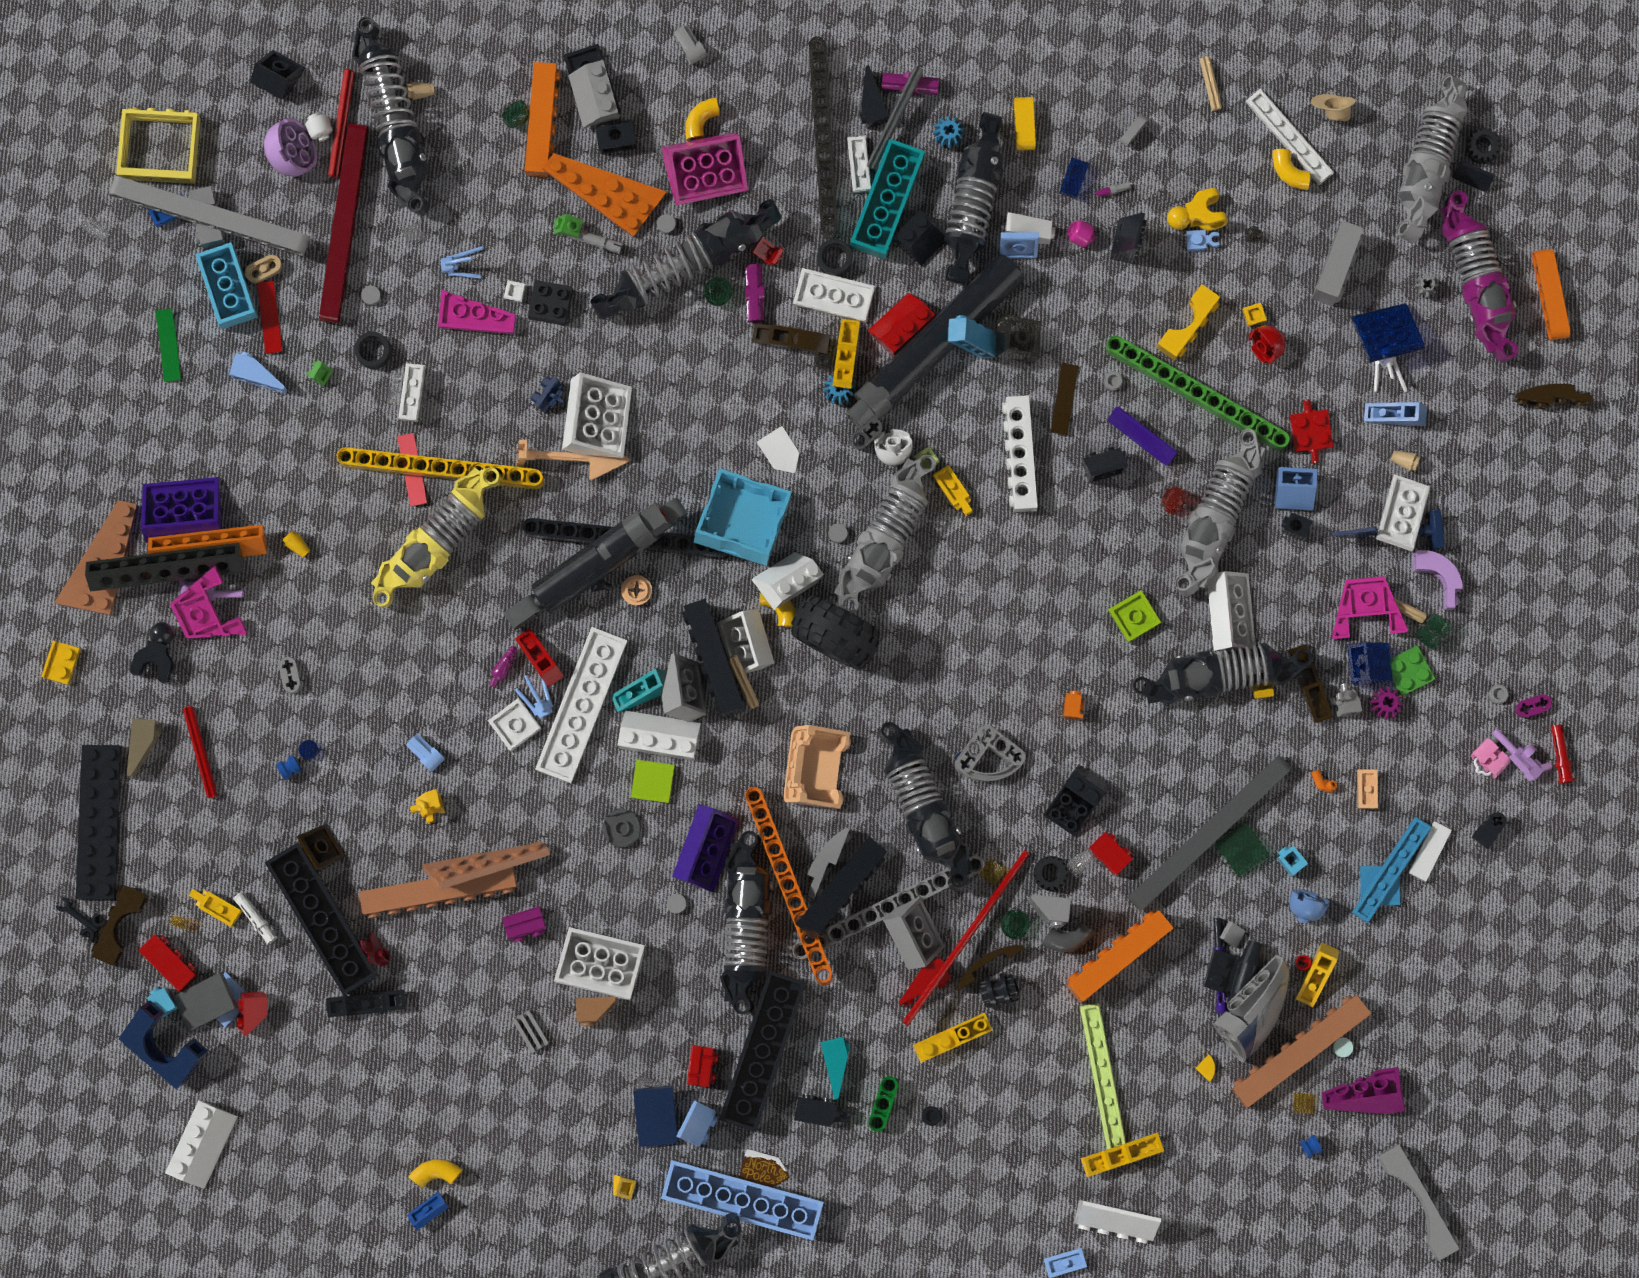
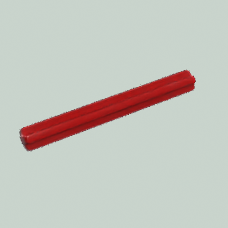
M193 706L183 708L206 796L209 799L215 798L218 794Z

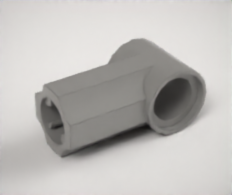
M688 25L682 26L674 32V36L681 45L690 65L707 56L700 41L696 40Z

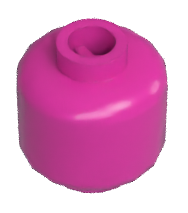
M1083 220L1072 222L1067 231L1069 241L1080 247L1093 244L1096 239L1094 226Z

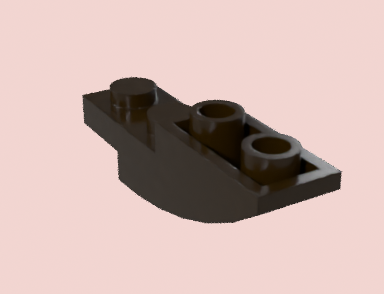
M755 323L752 342L793 350L828 354L831 336L802 329Z
M1546 384L1517 393L1512 398V402H1516L1519 406L1535 405L1537 409L1542 410L1550 408L1554 401L1558 405H1567L1568 403L1574 404L1576 408H1586L1592 404L1593 395L1575 393V385Z

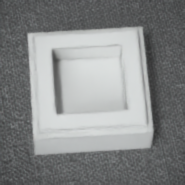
M508 280L504 300L523 304L527 285Z

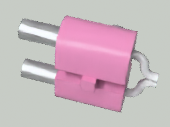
M1495 736L1491 740L1485 739L1471 754L1476 767L1475 772L1478 775L1484 774L1485 776L1496 778L1511 763L1509 758L1511 753L1508 750L1504 753L1498 749L1499 747L1496 743L1499 740ZM1480 765L1484 768V771H1479Z

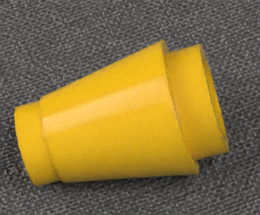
M294 530L282 540L286 547L302 558L311 551L300 534Z

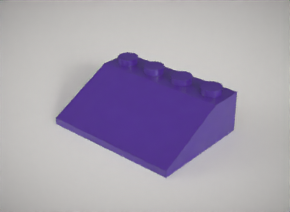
M219 477L143 484L141 531L145 543H148V538L222 529Z

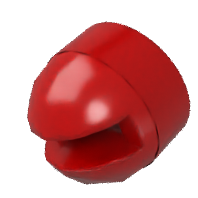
M1306 955L1298 956L1295 961L1296 968L1300 971H1307L1311 966V959ZM1298 962H1299V963H1302V964H1306V965H1308V966L1306 967V966L1298 965Z

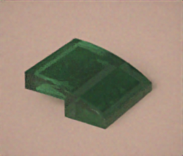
M1246 822L1215 843V847L1238 878L1270 857L1261 841Z

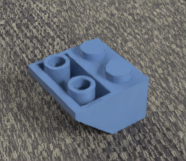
M1279 467L1276 471L1275 509L1313 511L1317 489V469Z

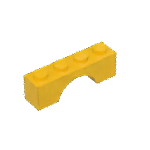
M1201 284L1189 302L1194 314L1193 322L1181 330L1168 329L1156 348L1174 361L1177 357L1181 358L1187 351V348H1185L1187 343H1192L1198 336V333H1196L1198 328H1203L1208 322L1209 318L1207 316L1209 313H1214L1219 307L1218 301L1220 296Z

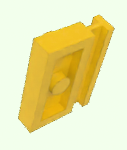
M53 640L41 677L70 685L81 649Z

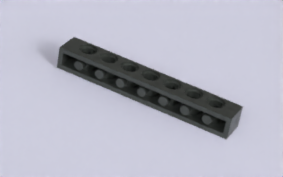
M231 543L86 562L85 577L91 592L201 578L214 566H217L220 575L243 572V556L240 544Z

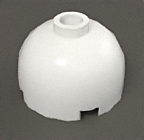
M898 429L890 430L891 433H880L874 441L877 457L882 463L895 466L905 463L907 458L911 456L913 449L912 438H910L909 433Z

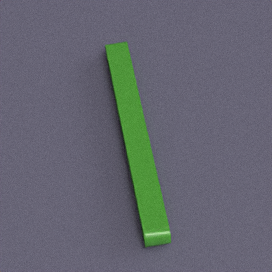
M1116 335L1108 339L1106 351L1110 356L1241 431L1245 429L1254 430L1259 441L1270 448L1281 451L1288 445L1289 435L1282 429L1122 337ZM1116 342L1120 348L1114 350L1110 347V344ZM1134 352L1136 354V358L1129 359L1126 353ZM1149 361L1153 367L1147 369L1143 366V362ZM1167 371L1169 377L1162 378L1159 372ZM1176 381H1184L1185 387H1178L1176 385ZM1198 389L1201 391L1202 396L1195 397L1192 391ZM1216 399L1218 406H1211L1209 400ZM1231 408L1234 410L1235 415L1228 416L1225 410ZM1249 418L1251 425H1244L1242 419ZM1259 428H1266L1268 434L1261 435L1259 433ZM1282 437L1284 444H1277L1275 438Z

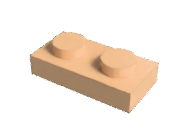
M1358 769L1357 809H1377L1378 770Z

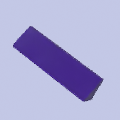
M1116 406L1107 421L1165 466H1168L1176 456L1177 451L1119 406Z

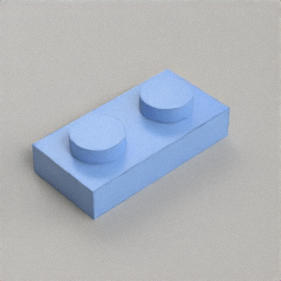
M1082 1248L1043 1259L1049 1278L1087 1267Z

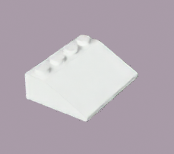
M581 372L573 377L570 384L562 450L582 455L623 458L632 387Z
M569 927L554 982L630 1000L641 968L645 945Z
M1079 1200L1074 1223L1079 1224L1078 1228L1090 1231V1227L1098 1229L1097 1233L1109 1235V1232H1115L1119 1238L1128 1239L1129 1236L1136 1237L1137 1242L1147 1244L1148 1240H1154L1161 1223V1218Z

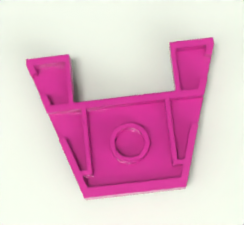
M217 566L212 567L170 604L186 638L247 634V629L241 617L221 623L206 589L223 583Z
M1384 576L1345 580L1332 639L1350 638L1349 617L1380 614L1389 615L1390 634L1408 632Z

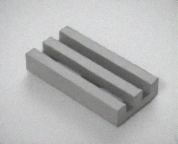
M530 1010L512 1020L532 1054L549 1044ZM526 1016L530 1018L543 1043H539L525 1019ZM522 1020L527 1031L529 1032L530 1036L536 1044L535 1048L532 1046L531 1042L529 1041L528 1037L526 1036L518 1021Z

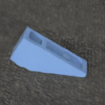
M246 352L235 354L229 373L232 379L287 393L285 386L253 358V355Z

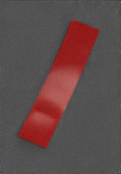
M274 282L257 283L265 354L282 352Z

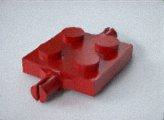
M1305 399L1303 400L1304 411L1290 415L1295 453H1311L1312 464H1315V458L1317 464L1320 463L1318 452L1323 449L1333 448L1328 409L1312 410L1311 399H1307V401Z

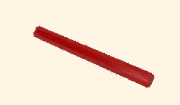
M350 69L344 70L328 171V176L332 178H338L340 174L355 74Z

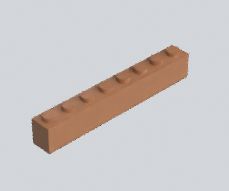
M511 867L441 890L431 879L360 891L359 896L362 914L364 916L368 915V918L380 917L379 913L387 912V915L399 913L400 909L414 911L418 910V906L425 905L426 908L436 907L439 902L453 904L456 903V899L464 898V901L474 900L477 895H483V898L495 896L494 892L502 891V894L514 892L513 889L518 888L515 869Z
M1348 995L1341 1001L1342 1005L1339 1008L1334 1006L1326 1012L1327 1017L1323 1020L1318 1018L1311 1023L1310 1026L1312 1028L1307 1032L1302 1030L1295 1036L1296 1040L1290 1044L1288 1041L1279 1048L1281 1052L1277 1055L1270 1054L1264 1059L1265 1064L1261 1067L1256 1065L1249 1070L1250 1075L1248 1077L1237 1079L1233 1083L1234 1087L1231 1090L1245 1108L1251 1106L1371 1015V1012L1358 995L1353 997Z

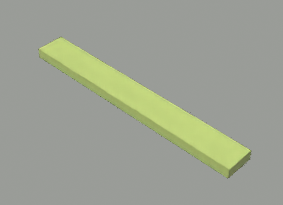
M1096 1003L1080 1006V1012L1106 1148L1109 1149L1126 1143L1100 1005Z

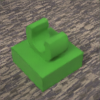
M317 360L316 363L311 364L314 367L311 372L307 371V375L319 385L325 386L333 370Z

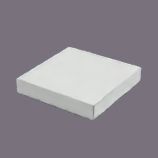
M519 698L488 720L511 752L542 729Z

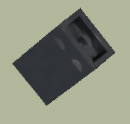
M1145 213L1119 218L1110 259L1132 264L1134 258L1137 259L1147 220L1144 219Z
M1078 764L1043 815L1075 837L1110 785Z

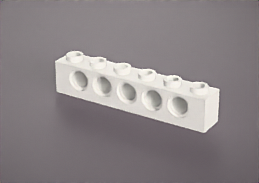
M1029 395L1006 397L1005 403H1002V412L1006 414L1007 421L1003 422L1004 433H1008V440H1005V451H1009L1006 466L1007 470L1011 471V477H1008V489L1012 488V496H1009V505L1013 507L1014 512L1037 511ZM1013 413H1019L1022 419L1019 421H1015L1012 419L1011 415ZM1016 431L1021 432L1023 438L1015 439L1013 433ZM1017 450H1021L1024 452L1025 456L1023 458H1017L1014 455V452ZM1017 469H1023L1025 470L1026 475L1023 477L1017 476L1015 471ZM1023 487L1027 490V494L1021 496L1017 493V489Z

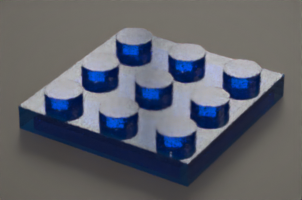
M1407 303L1352 316L1353 326L1369 363L1425 349L1424 341Z

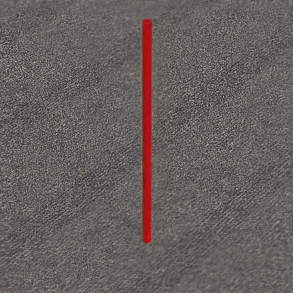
M1024 850L903 1019L902 1022L905 1025H910L1028 859L1030 854Z

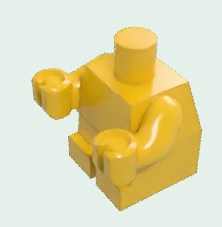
M436 789L425 792L415 799L416 805L410 806L412 814L419 812L422 817H426L428 824L435 822L434 813H445L441 795Z

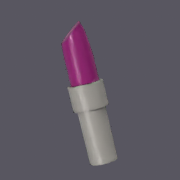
M1130 182L1111 185L1096 191L1095 194L1099 197L1110 194L1114 195L1131 189Z

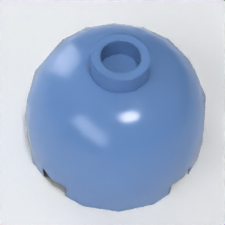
M1292 889L1289 905L1292 913L1298 917V921L1308 923L1309 921L1319 920L1325 915L1329 900L1325 897L1320 900L1317 897L1318 894L1302 889L1295 891Z

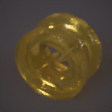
M171 914L172 920L168 924L185 929L184 923H187L188 920Z

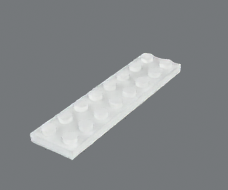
M591 627L535 770L572 784L627 645V640Z

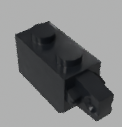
M803 1094L802 1097H798L794 1120L829 1127L833 1122H849L850 1111L838 1107L837 1104L833 1103V1099L822 1097V1101L814 1100L813 1095Z

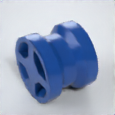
M1311 1135L1308 1140L1299 1141L1308 1159L1315 1153L1320 1154L1323 1152L1315 1135Z

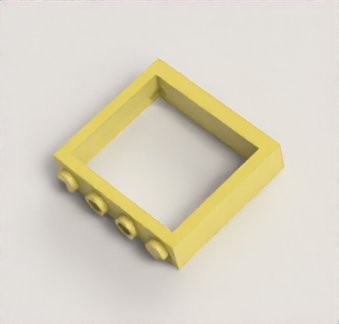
M133 107V109H122L116 175L134 181L195 184L201 120L199 115L189 110L184 112H177L173 109L158 111L155 108L140 110L136 107ZM131 120L192 124L188 171L127 168Z

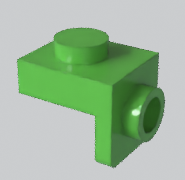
M569 214L559 216L554 222V234L560 237L569 235L577 238L579 237L583 220Z

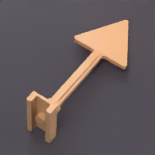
M520 439L516 449V453H518L516 467L524 468L526 460L535 459L589 462L590 481L630 461V458L625 455L623 458L569 452L535 451V449H528L527 440Z

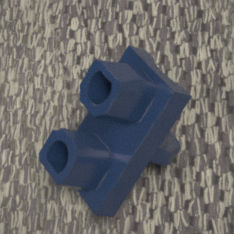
M545 376L540 384L545 388L542 394L536 391L530 398L546 414L550 407L554 408L556 403L563 404L564 401L560 397L563 394L561 390L564 385L554 376L552 378Z

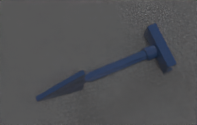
M1432 510L1427 513L1428 525H1422L1419 528L1418 535L1429 536L1430 550L1438 551L1439 548H1444L1441 510ZM1377 527L1331 532V536L1364 539L1370 535L1377 536L1378 529Z

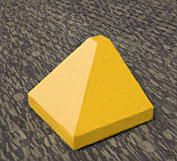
M614 1175L613 1195L631 1200L637 1181Z

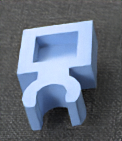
M1206 230L1186 231L1187 251L1206 250V245L1212 248L1219 247V242L1214 243L1212 241V238L1218 237L1219 233L1212 232L1210 235H1206Z

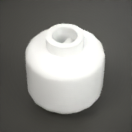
M318 112L307 117L308 120L305 126L311 139H318L319 142L330 138L329 134L332 133L333 127L327 115Z

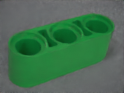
M888 1076L881 1081L868 1122L869 1127L873 1131H882L886 1126L898 1089V1082L894 1077ZM886 1080H892L895 1083V1088L892 1091L885 1090L884 1082ZM882 1098L887 1099L889 1102V1106L885 1110H881L878 1107V1101ZM875 1117H879L883 1121V1125L879 1129L872 1126V1120Z

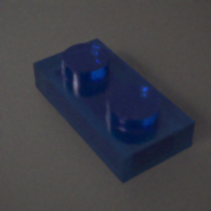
M1071 157L1059 194L1077 200L1089 166L1088 162Z

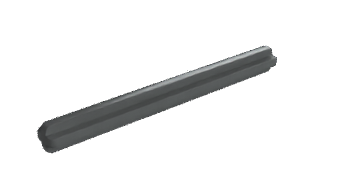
M918 66L913 68L867 163V167L876 170L888 141L891 139L923 74L922 68Z

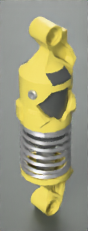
M474 467L467 476L456 480L454 489L448 495L453 504L443 500L444 505L449 510L442 505L438 506V509L445 516L438 511H433L436 517L429 516L431 523L424 521L425 526L421 525V528L413 529L406 537V542L390 560L382 562L377 577L371 582L375 586L373 602L381 608H388L393 602L394 589L401 587L421 588L437 569L443 568L449 561V553L453 552L452 547H458L455 540L462 541V537L458 532L463 536H467V532L460 525L468 531H472V527L465 520L475 526L477 522L472 517L477 521L485 517L483 490L498 486L502 479L501 474L495 468L490 467L479 471ZM490 473H496V479L493 482L487 480ZM386 594L387 601L382 604L379 603V596Z

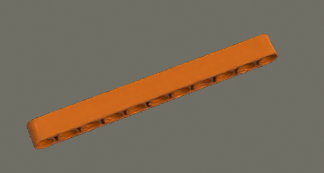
M751 787L746 791L745 798L815 979L822 986L829 985L833 980V974L818 935L812 944L805 943V938L808 934L796 925L797 921L808 909L764 796L759 788ZM754 793L760 795L757 801L749 800L750 796ZM759 811L767 813L763 819H758L756 815ZM766 829L773 830V834L769 837L764 836L763 832ZM778 846L780 852L775 855L771 854L770 849ZM778 865H787L786 871H777ZM792 882L794 887L791 890L784 889V884ZM793 900H800L801 905L798 908L791 907ZM815 953L822 955V959L819 962H814L811 959ZM822 971L829 973V977L826 980H821L818 976Z

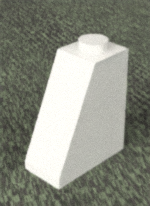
M1008 212L1005 232H1039V244H1050V240L1054 239L1055 227H1052V221Z

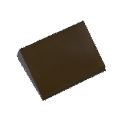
M327 824L297 836L299 843L318 872L323 871L345 857Z

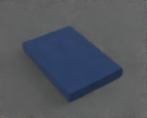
M672 1085L633 1089L639 1147L677 1144L678 1137Z

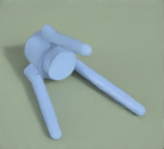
M481 246L441 258L442 272L448 273V276L481 279L482 275L455 272V270H458V263L472 260V257H460L481 251L484 247Z
M525 675V680L537 701L534 704L535 707L518 688L515 691L532 710L534 716L538 715L539 719L551 714L553 712L551 708L554 706L551 702L547 685L542 680L546 701L545 699L540 700L532 682Z

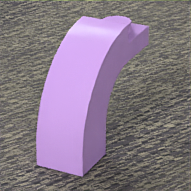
M1416 550L1413 553V572L1431 573L1439 578L1444 588V610L1452 611L1455 605H1458V594H1455V592H1460L1463 589L1462 580L1457 568L1449 559L1439 553Z

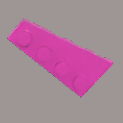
M442 290L438 321L439 328L514 334L515 314Z

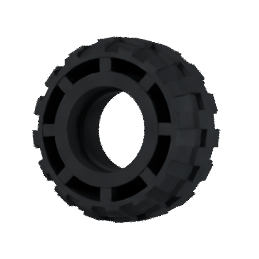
M810 596L805 602L801 603L791 622L793 625L791 634L797 640L821 654L856 670L863 669L866 664L871 662L880 644L879 638L881 634L876 627L855 614L815 596Z

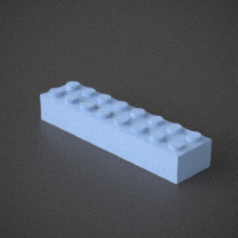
M671 1160L661 1199L722 1216L734 1213L739 1217L740 1221L809 1240H814L824 1203L820 1200Z

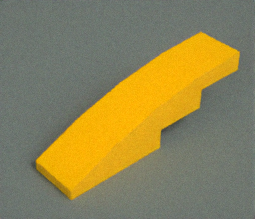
M841 319L832 384L834 387L851 389L860 321Z
M1154 1133L1080 1159L1086 1176L1090 1177L1164 1152L1159 1134Z

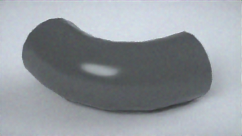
M1080 922L1068 933H1061L1051 928L1042 945L1057 952H1072L1082 948L1093 937L1095 932Z

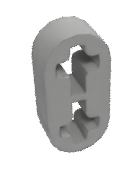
M1140 114L1121 137L1120 142L1128 147L1149 119Z
M285 657L279 663L282 684L288 693L295 694L301 689L298 665L293 658ZM287 661H289L290 664H293V666L290 667L291 674H288V670L286 668H283V666L286 665ZM289 677H292V680L297 683L293 690L287 687L290 684Z

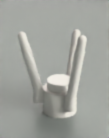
M1392 349L1378 351V358L1374 359V392L1378 391L1380 365L1383 368L1388 367L1391 379L1394 378L1393 365L1404 392H1407V387Z

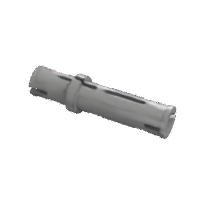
M583 230L580 231L577 238L566 235V238L599 247L602 251L608 250L619 255L624 245L622 242L608 239V236L604 235L602 237Z

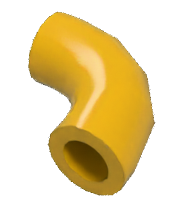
M716 97L698 103L690 111L685 122L686 141L703 139L705 137V122L709 118L720 116Z
M1273 150L1274 169L1279 178L1290 187L1308 190L1310 171L1299 170L1293 165L1290 150Z
M761 593L760 606H767L772 608V606ZM790 600L775 610L778 615L779 627L792 628L793 626L791 622L796 614V609Z
M432 1159L421 1163L408 1177L421 1188H424L427 1183L434 1179H443L452 1185L463 1169L448 1160Z

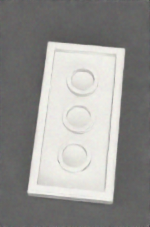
M802 268L793 305L866 323L875 286Z
M1394 474L1376 539L1413 551L1430 486Z

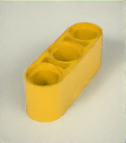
M1015 97L1016 151L1035 150L1033 97Z

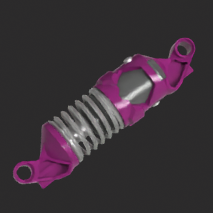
M1457 190L1446 199L1444 208L1440 209L1443 219L1441 235L1447 239L1449 247L1455 248L1451 253L1454 255L1459 254L1453 260L1460 261L1456 267L1462 268L1459 270V274H1464L1460 279L1464 281L1462 284V296L1465 304L1469 305L1472 314L1470 319L1476 326L1475 336L1484 343L1487 353H1492L1498 361L1506 363L1518 354V346L1505 337L1509 325L1516 316L1515 308L1517 306L1515 301H1512L1509 293L1511 287L1508 278L1503 275L1502 269L1497 267L1499 262L1495 260L1497 256L1493 254L1495 249L1491 247L1492 242L1489 241L1490 235H1488L1487 225L1464 214L1468 197L1465 192ZM1483 244H1488L1486 247H1480ZM1486 250H1491L1487 254H1482ZM1504 349L1508 350L1509 355L1505 353Z

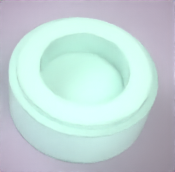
M1339 1038L1333 1043V1051L1338 1057H1347L1353 1051V1044L1347 1038Z

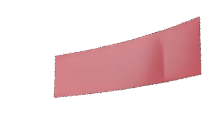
M414 433L397 436L400 454L418 456ZM402 460V465L404 468L408 464V461ZM405 475L410 506L427 503L422 476Z

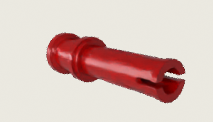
M1563 725L1551 726L1550 729L1557 760L1555 768H1557L1559 775L1558 784L1575 782L1571 770L1572 762L1567 754Z

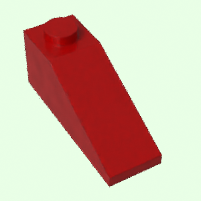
M531 628L514 638L547 687H550L564 677Z

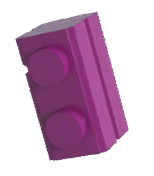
M540 906L502 917L508 940H513L514 943L524 941V936L531 934L532 937L543 935V931L547 930Z

